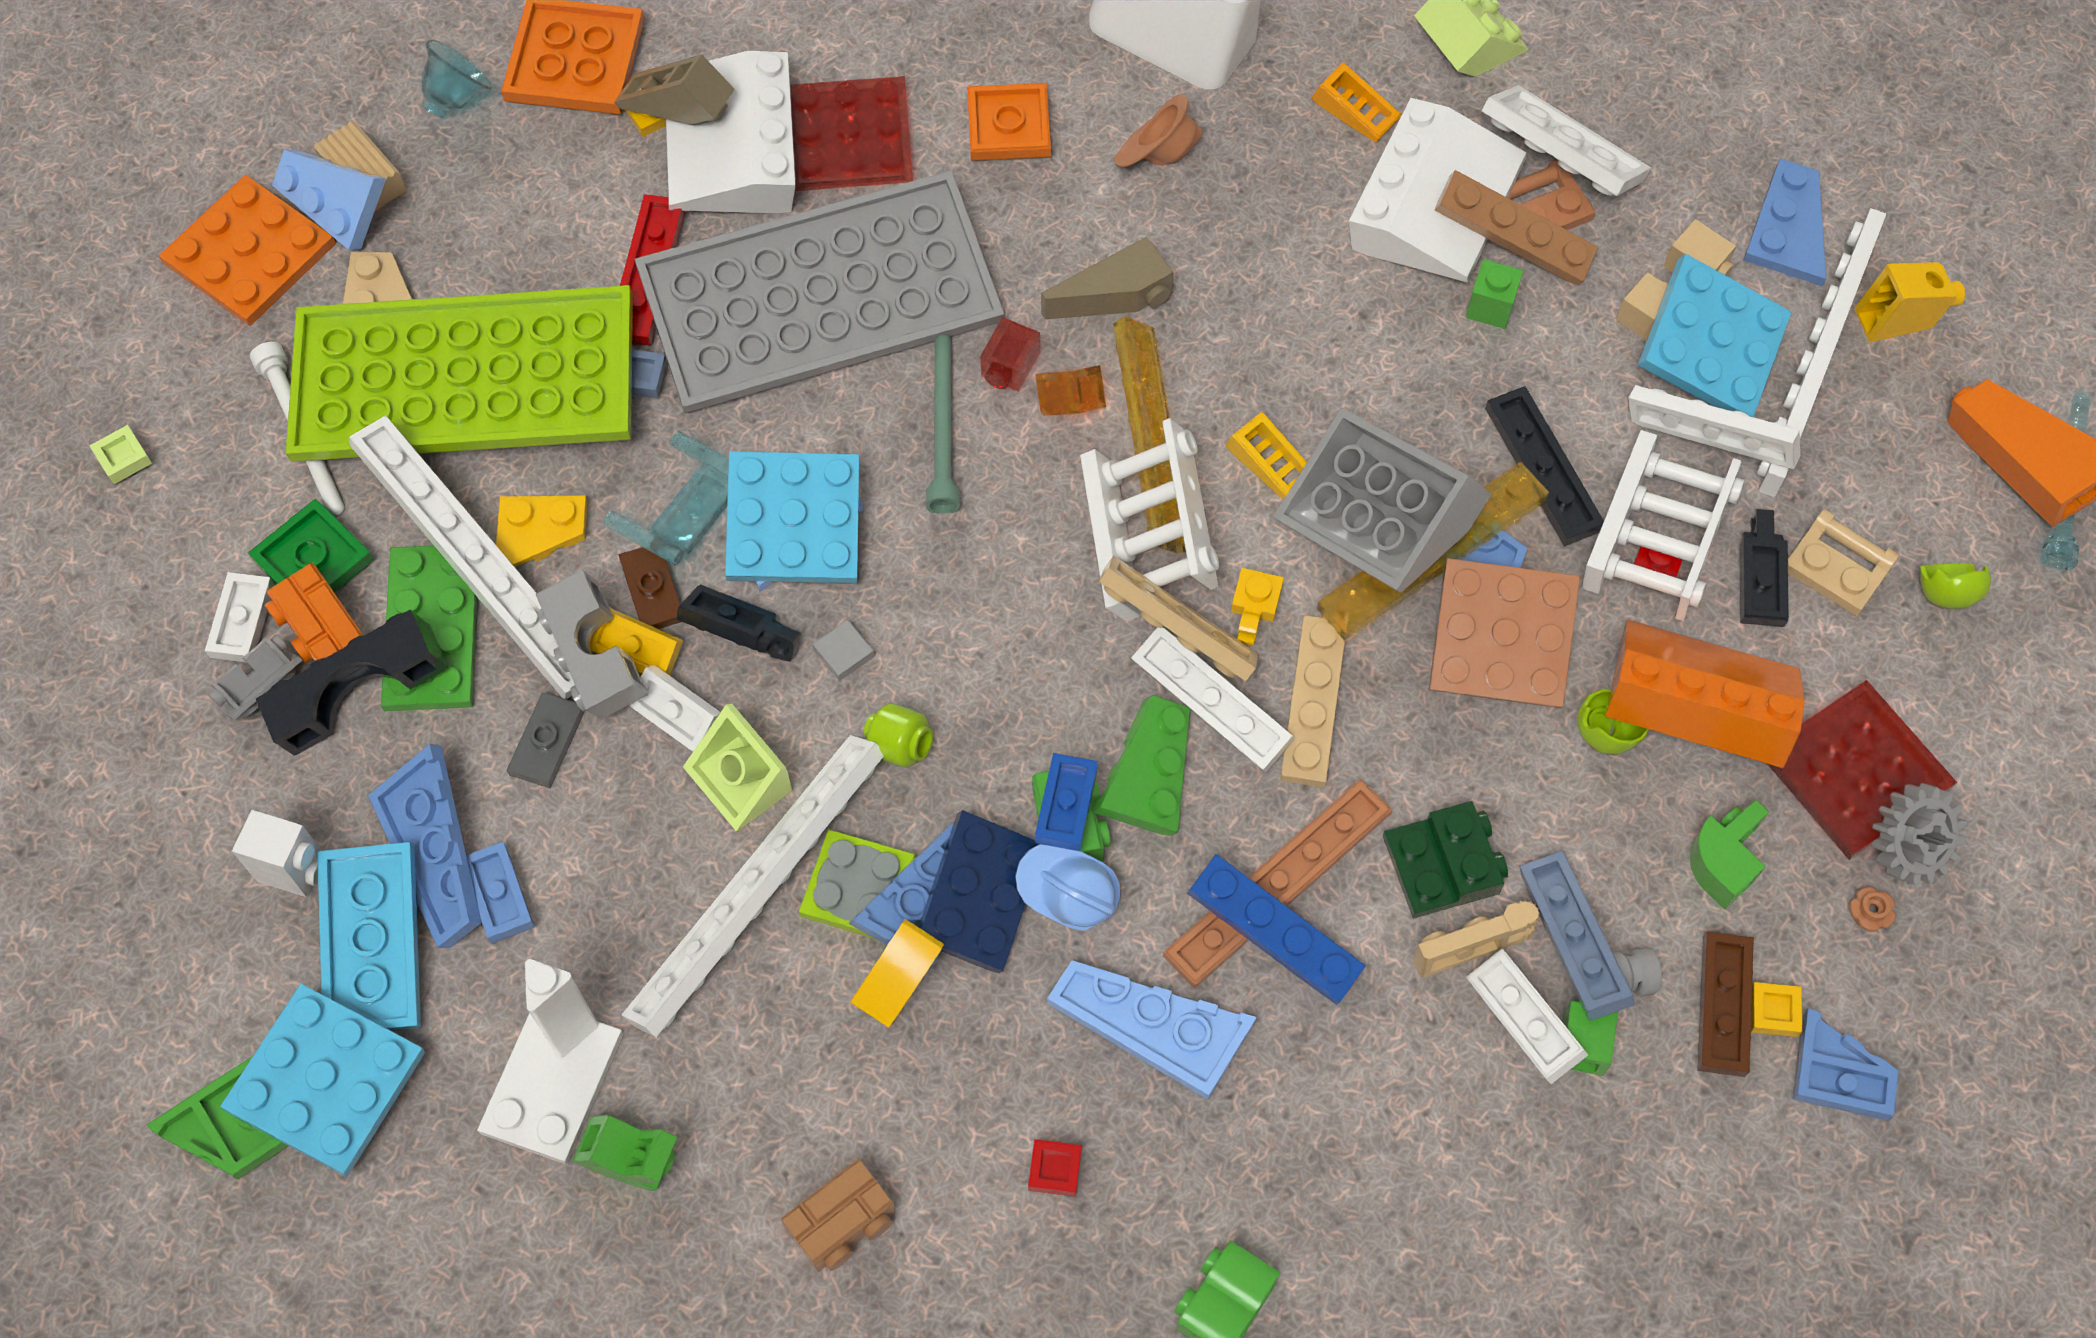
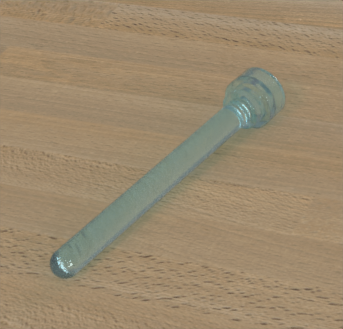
M2079 391L2074 394L2072 399L2069 424L2086 433L2091 398L2087 392ZM2075 514L2056 525L2054 533L2043 543L2041 563L2044 566L2064 571L2071 570L2077 566L2080 546L2072 535Z

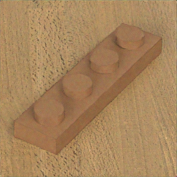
M1457 170L1449 176L1434 209L1575 285H1580L1584 282L1598 249V246Z

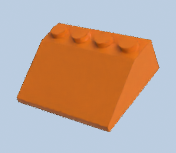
M1627 619L1605 717L1784 768L1801 731L1805 703L1801 671L1797 667Z

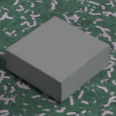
M848 620L812 644L815 653L839 681L875 657L874 650Z

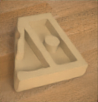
M351 252L343 304L412 300L391 252Z

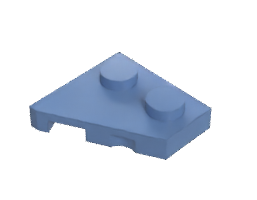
M1808 1008L1803 1014L1793 1100L1889 1121L1894 1116L1899 1070L1881 1057L1868 1053L1864 1045L1848 1033L1845 1036L1841 1035L1821 1020L1823 1016L1821 1013Z

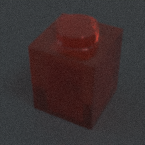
M1002 317L980 355L981 376L995 388L1006 389L1009 387L1019 392L1040 354V332Z

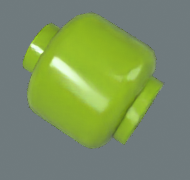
M898 704L884 705L877 713H873L868 717L864 726V736L868 741L876 742L884 756L881 760L899 767H910L916 762L924 760L932 747L934 734L926 716L921 712Z

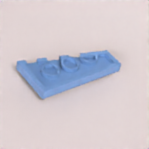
M429 744L370 793L368 797L389 843L411 842L414 845L416 902L437 948H451L480 925L481 919L442 746Z

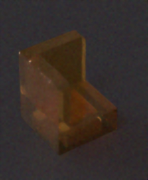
M1100 365L1061 368L1035 374L1040 411L1043 416L1076 414L1106 407Z

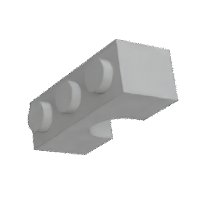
M582 569L535 594L542 608L537 611L539 621L549 635L553 634L558 647L553 650L554 655L563 671L566 673L570 672L575 684L570 688L573 699L582 711L587 710L598 718L603 719L648 695L632 657L622 649L615 646L601 654H591L590 640L593 633L600 626L614 619L597 580Z

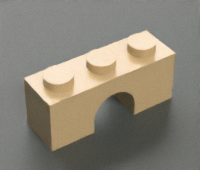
M1695 219L1672 244L1664 267L1673 272L1677 259L1684 254H1688L1720 273L1729 276L1734 268V264L1730 260L1736 245ZM1647 272L1623 299L1616 320L1647 340L1668 283L1657 279Z

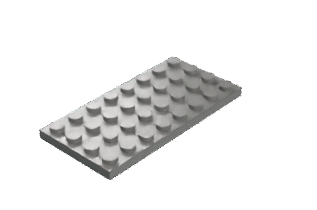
M952 170L635 259L638 274L684 413L935 341L937 337L942 335L953 336L1004 321L1002 306Z

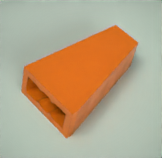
M1989 379L1973 388L1970 386L1965 387L1954 396L1951 401L1952 407L1948 424L2052 527H2055L2096 500L2095 438Z

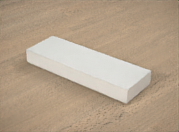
M1503 948L1466 976L1550 1084L1554 1083L1588 1056V1053Z

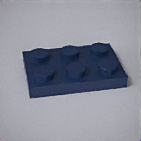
M964 810L957 813L918 927L944 944L941 952L995 973L1003 972L1026 904L1017 890L1015 875L1019 861L1028 850L1039 844L1035 843L1034 839Z

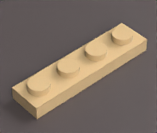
M1114 555L1112 556L1099 579V582L1104 585L1105 592L1110 597L1121 603L1128 601L1140 609L1141 616L1151 625L1158 628L1165 626L1177 635V640L1185 648L1195 653H1198L1200 650L1212 658L1215 667L1223 674L1232 678L1237 675L1245 682L1256 669L1258 653Z
M1308 615L1303 617L1287 731L1293 735L1295 740L1284 751L1280 781L1325 788L1347 621Z

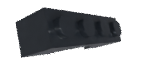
M410 609L390 617L384 625L372 632L352 639L346 647L327 658L314 661L308 669L294 677L274 684L268 692L257 697L256 701L273 742L295 756L333 735L334 718L339 704L345 695L361 682L377 677H387L398 680L411 690L449 667L430 625Z

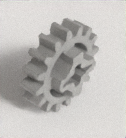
M1921 783L1919 787L1910 784L1905 785L1904 795L1895 792L1890 795L1893 803L1891 808L1884 806L1879 808L1880 813L1884 816V820L1882 823L1873 824L1872 828L1880 832V838L1872 842V847L1883 851L1876 861L1878 864L1887 867L1886 873L1888 875L1918 885L1920 880L1933 883L1935 872L1942 875L1948 874L1946 862L1949 859L1957 862L1960 859L1954 850L1956 845L1966 844V839L1959 836V830L1967 826V820L1957 818L1963 806L1952 801V793L1925 783Z

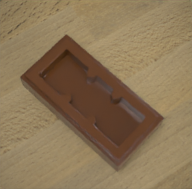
M660 542L618 554L639 621L657 629L681 623V621L677 620L680 602Z

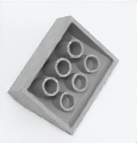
M1341 407L1273 517L1402 593L1470 530L1492 494L1465 473Z

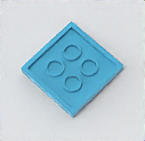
M1684 254L1677 259L1638 366L1714 407L1728 411H1741L1750 417H1754L1791 311L1690 255Z
M729 451L726 581L857 583L859 454Z
M300 983L220 1108L324 1166L348 1177L421 1061L425 1051L422 1047Z

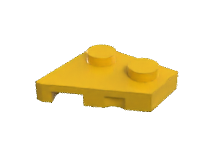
M586 495L500 496L496 546L511 564L517 567L532 559L537 562L550 556L559 548H568L586 539L588 509Z

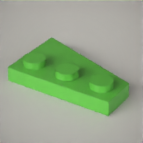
M1155 695L1143 700L1124 740L1125 748L1118 763L1112 766L1107 777L1109 783L1103 796L1097 799L1091 812L1161 835L1171 836L1178 832L1190 714L1189 707Z

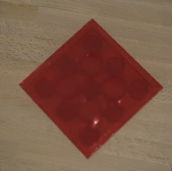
M905 76L790 85L795 191L897 184L913 181Z
M1867 680L1801 724L1800 734L1784 768L1767 764L1848 860L1854 858L1871 846L1874 840L1880 838V832L1872 827L1874 823L1883 822L1884 816L1880 813L1879 808L1881 806L1891 808L1893 803L1890 795L1893 792L1904 795L1905 785L1910 784L1919 787L1921 783L1932 785L1948 792L1957 784V781Z

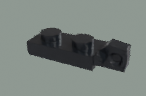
M1756 509L1754 518L1750 520L1751 532H1743L1740 543V623L1785 627L1789 618L1788 541L1784 540L1783 535L1774 534V510Z
M701 584L678 607L677 620L694 626L699 630L707 631L730 640L737 645L757 650L760 653H768L772 658L788 662L798 652L801 632L785 627L776 621L777 614Z

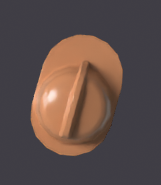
M1178 94L1168 100L1148 122L1127 139L1115 155V165L1118 167L1130 166L1142 158L1157 165H1168L1176 163L1185 157L1202 136L1201 128L1187 112L1188 97L1184 94Z

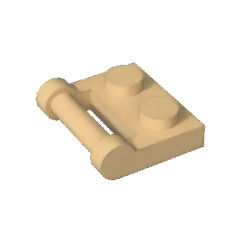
M1824 508L1788 558V574L1858 616L1900 554L1890 548L1886 551L1836 521L1834 519L1836 515ZM1823 534H1826L1876 566L1871 572L1819 539Z

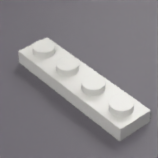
M1635 385L1628 398L1631 422L1642 427L1791 469L1795 468L1801 456L1800 431L1784 423H1772L1750 417L1741 411H1728L1710 406L1700 400H1688L1670 395L1660 389H1648Z
M1157 627L1131 657L1135 663L1265 773L1295 740L1293 735L1195 653L1185 648L1165 628Z

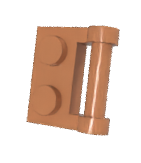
M1558 159L1549 162L1547 168L1515 181L1508 196L1509 199H1514L1556 182L1559 189L1520 205L1566 230L1594 220L1595 210L1571 176V173L1559 166Z

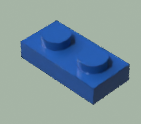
M1053 753L1035 832V843L1081 851L1098 771V761Z

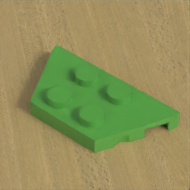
M252 1057L147 1124L149 1129L157 1136L237 1180L288 1147L286 1144L226 1113L220 1108Z

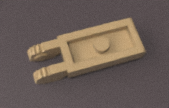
M1520 901L1518 904L1515 902L1507 905L1503 915L1488 919L1486 916L1478 917L1466 923L1463 929L1448 934L1444 931H1438L1426 936L1417 945L1413 961L1419 976L1424 978L1497 952L1502 948L1505 949L1522 943L1524 939L1527 941L1535 932L1536 922L1538 923L1540 912H1538L1539 908L1535 906L1536 904L1531 903V901Z

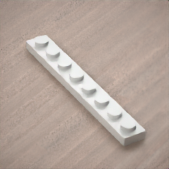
M1870 208L1863 223L1855 221L1846 245L1852 246L1853 249L1850 255L1842 254L1834 276L1841 280L1838 287L1830 285L1821 306L1822 309L1828 310L1825 319L1817 318L1808 340L1816 343L1813 352L1804 351L1796 370V374L1803 376L1800 385L1792 383L1785 398L1783 407L1790 409L1787 419L1779 416L1777 422L1798 429L1800 431V438L1886 216V213ZM1761 460L1756 473L1764 477L1759 492L1775 497L1789 468Z
M386 415L349 437L350 447L559 695L565 700L571 697L570 688L575 684L570 672H564L556 660L553 650L558 645L553 634L549 635L539 621L537 611L542 608L533 588Z
M852 735L846 739L622 1013V1016L631 1025L657 1037L663 1029L673 1022L681 1006L693 992L703 985L707 974L719 959L732 949L736 938L749 922L761 913L766 901L779 885L783 884L790 877L792 869L804 854L817 844L821 833L834 817L845 809L848 800L859 786L874 773L876 765L884 757L876 742Z

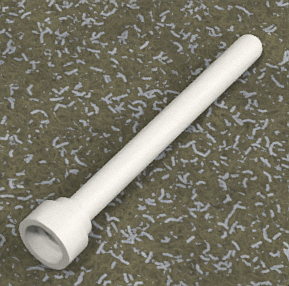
M266 342L258 345L251 351L250 359L255 371L270 381L288 421L290 384L285 375L288 358L280 343ZM306 461L327 510L333 516L342 514L345 506L325 461Z

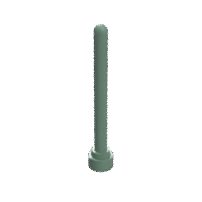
M942 335L935 339L934 480L930 482V486L926 489V509L931 513H955L960 508V489L956 486L955 481L951 479V338L949 335Z

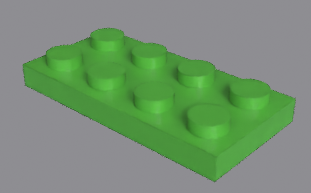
M434 545L390 547L386 621L396 614L404 613L411 609L430 625L449 668L411 690L398 680L382 677L381 707L384 712L473 707L478 597Z

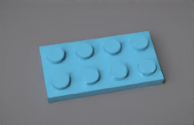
M411 842L317 851L321 994L390 1031L421 1028L414 845Z

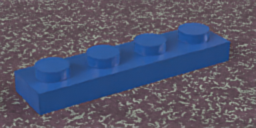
M1215 854L1187 892L1189 896L1336 1005L1341 1002L1366 966L1217 854Z

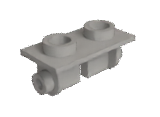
M274 635L271 639L265 637L243 657V660L253 671L246 675L235 664L211 685L214 689L208 693V696L219 707L227 703L221 711L231 719L235 720L239 716L246 717L259 707L256 701L257 697L266 693L274 684L293 677L296 672L294 667L302 659L289 651L283 654L282 652L288 646L278 635Z

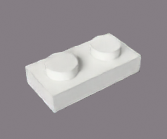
M227 573L205 648V652L210 658L245 662L243 657L258 645L268 611L264 605L271 601L266 591L275 586L270 577Z
M657 666L646 667L641 680L648 695L629 706L693 752L720 714V711Z

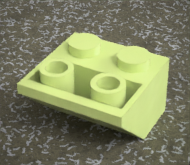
M1428 0L1414 15L1455 69L1467 75L1476 77L1528 51V47L1520 39L1523 35L1521 29L1509 18L1504 19L1498 11L1501 6L1497 0Z

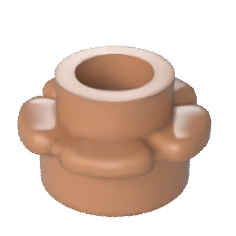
M1873 887L1862 888L1856 893V899L1854 898L1850 902V913L1854 921L1866 930L1878 931L1882 927L1888 928L1896 918V913L1893 911L1895 907L1894 900L1885 891L1877 892ZM1871 905L1876 906L1877 912H1872L1869 907Z

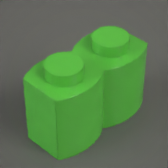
M1231 1240L1223 1251L1215 1247L1200 1271L1207 1276L1197 1292L1189 1287L1174 1311L1175 1314L1180 1316L1177 1330L1188 1338H1243L1276 1286L1280 1272Z

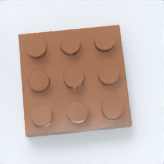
M1447 558L1445 560L1429 690L1563 708L1580 576Z

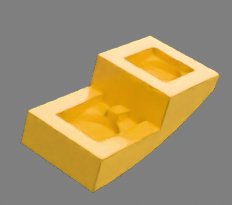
M904 919L850 1003L889 1028L944 944Z

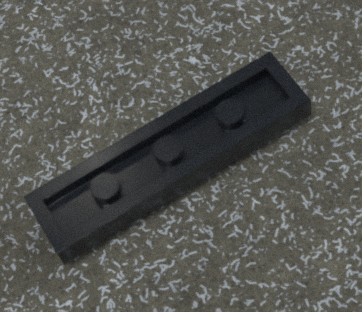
M1526 386L1488 400L1485 410L1563 546L1565 547L1600 533L1604 523L1602 516Z

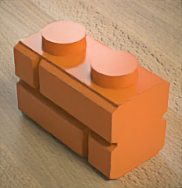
M313 562L266 591L271 601L264 606L279 627L288 623L297 638L290 641V643L305 664L312 659L316 661L321 658H327L346 647L352 639L363 636Z

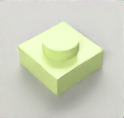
M128 425L90 445V448L113 484L152 464Z

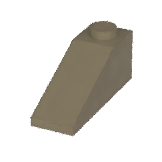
M701 54L635 73L614 103L621 109L693 125L708 120L713 122L720 118L727 110L728 104L726 102L735 89Z
M1145 237L1042 292L1041 314L1045 319L1138 312L1147 306L1155 308L1163 304L1172 294L1174 272L1149 239Z

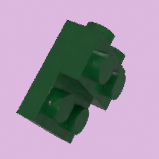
M1473 801L1430 812L1426 820L1384 831L1383 839L1413 919L1500 894L1504 885L1503 879L1508 877L1507 864L1500 851L1492 852L1487 839L1492 836L1489 817L1484 810L1477 812Z

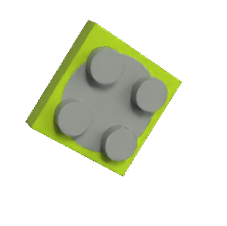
M828 829L800 906L799 916L873 938L848 923L915 859V854Z

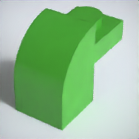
M1756 799L1745 810L1736 806L1720 823L1710 815L1696 835L1690 849V866L1696 881L1724 910L1757 880L1766 867L1742 844L1760 827L1769 813Z
M610 1115L590 1117L572 1162L644 1190L656 1191L661 1178L668 1173L675 1157L673 1148L677 1136L662 1129L642 1131Z

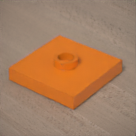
M1047 83L967 86L971 161L1051 157Z

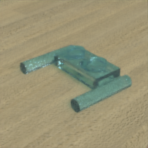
M677 431L672 436L670 445L703 463V465L699 467L657 518L650 530L643 528L613 510L606 515L604 520L606 527L673 565H678L681 562L684 553L690 554L727 508L729 458L680 431Z

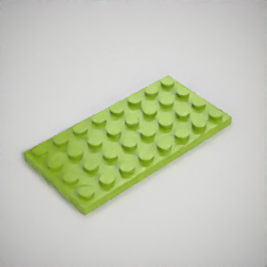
M630 285L296 307L285 454L290 462L358 458L359 456L349 445V437L385 415L418 454L631 440L633 293Z

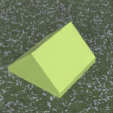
M732 703L725 705L683 766L735 831L742 829L792 791L787 768Z

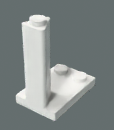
M528 959L525 962L526 1003L529 1015L477 1131L481 1135L568 1165L624 1034L618 1028L597 1022L569 972Z

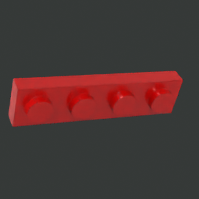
M644 194L620 286L630 285L633 293L632 344L651 346L656 327L638 274L635 259L675 248L685 211H682L681 208L669 210L668 197Z

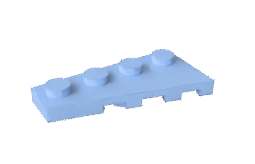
M1073 960L1047 998V1004L1206 1100L1212 1095L1257 1018L1242 1012L1239 1015L1218 1008V1005L1203 1000L1196 1002L1172 994L1170 990L1157 986L1151 988L1130 981L1128 977Z

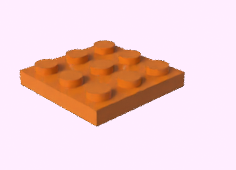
M526 0L501 89L504 101L621 114L622 109L614 102L630 80L645 20L643 9L567 0Z
M245 174L158 256L164 265L248 326H251L311 269L336 242L334 237Z

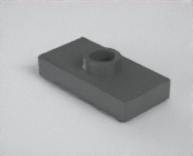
M542 692L508 765L507 772L509 776L551 788L585 711H582L575 702Z

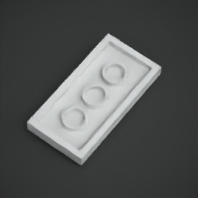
M1519 85L1490 96L1482 109V112L1492 117L1491 122L1496 127L1507 132H1516L1525 138L1524 143L1529 148L1540 153L1547 152L1559 160L1558 164L1560 167L1570 173H1581L1593 181L1592 186L1603 194L1618 196L1642 183L1651 170V167Z

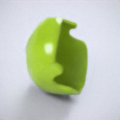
M1972 563L1920 566V582L1923 594L1928 601L1940 608H1967L1984 599L1990 590L1992 580L1987 566H1983V571H1976Z
M1600 689L1583 699L1577 715V726L1583 739L1595 751L1615 756L1635 748L1645 739L1649 729L1605 717L1611 690ZM1611 725H1612L1613 731H1612V734L1609 735V734H1610Z

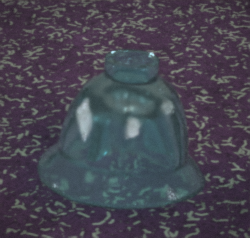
M428 40L426 42L428 60L421 77V90L425 97L422 105L424 109L443 119L447 112L458 111L468 106L480 92L493 89L488 78L459 52L437 40Z

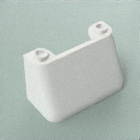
M1093 0L1089 12V26L1097 36L1197 87L1206 90L1216 89L1227 82L1255 44L1261 0Z

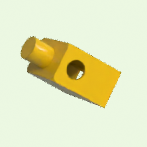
M1939 262L1887 264L1855 306L1854 310L1869 343L1933 328L1949 307L1963 304L1965 288L1960 281H1950L1944 266Z

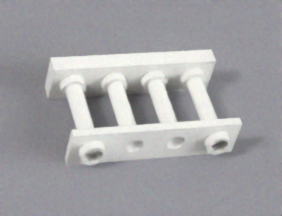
M1171 418L1162 421L1166 443L1117 463L1109 460L1096 449L1081 454L1080 458L1100 577L1113 555L1133 568L1132 561L1135 560L1137 554L1184 537L1187 558L1143 574V576L1159 587L1190 575L1210 590L1219 587L1216 570L1219 569V560L1210 543L1194 454L1197 453V444L1194 436L1188 429H1183ZM1165 461H1170L1172 481L1122 501L1119 485L1122 484L1123 478ZM1174 498L1177 499L1180 519L1130 539L1128 538L1126 522H1128L1129 516ZM1102 584L1105 608L1123 620H1133L1141 617L1140 609L1128 601L1125 603L1116 601L1105 592L1104 585Z
M1640 430L1586 565L1582 589L1599 594L1605 578L1613 580L1614 577L1680 597L1675 619L1684 621L1689 606L1698 608L1706 582L1699 581L1728 502L1737 504L1745 481L1744 479L1737 478L1741 460L1733 458L1726 478H1722L1660 459L1661 454L1654 452L1657 435ZM1654 475L1718 494L1719 497L1713 512L1647 492L1648 487L1642 486L1644 478H1653ZM1642 508L1706 528L1701 545L1697 546L1633 526L1634 521L1629 520L1632 510L1640 512ZM1629 542L1692 562L1693 566L1687 581L1620 560L1621 555L1615 554L1618 544L1626 546Z

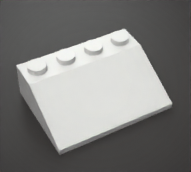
M744 51L710 60L709 62L735 90L726 102L728 104L727 110L720 118L713 122L708 120L690 125L666 119L669 210L681 208L682 211L791 212L795 191L788 52Z
M1410 98L1349 219L1352 250L1371 257L1468 282L1488 239L1434 210L1449 176L1457 170L1508 198L1527 158L1526 152L1450 107Z

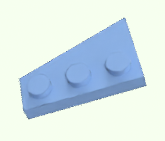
M283 150L272 186L348 250H359L362 248L386 178L377 175H367L361 173L359 169L352 167H342L331 163L330 160L299 150Z

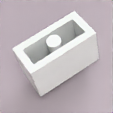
M251 810L232 852L253 878L259 883L304 897H308L312 886H318L317 851H321V849L304 826Z

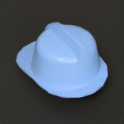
M1039 844L1028 850L1019 861L1015 876L1017 890L1024 903L1036 912L1068 928L1081 931L1087 930L1110 918L1117 909L1120 899V884L1114 871L1103 862L1081 851Z

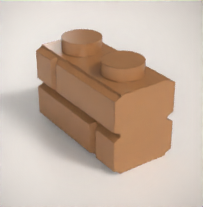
M858 1158L780 1219L786 1231L816 1271L820 1272L826 1266L830 1271H833L843 1265L854 1253L851 1247L863 1237L867 1236L869 1240H873L884 1233L892 1225L893 1221L890 1219V1216L896 1213L889 1196Z

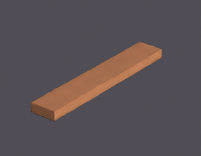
M1360 779L1248 878L1288 907L1392 813V809ZM1210 911L1163 952V957L1195 989L1249 940Z

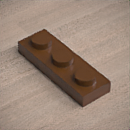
M1709 931L1703 936L1697 1071L1746 1077L1750 1072L1754 937Z

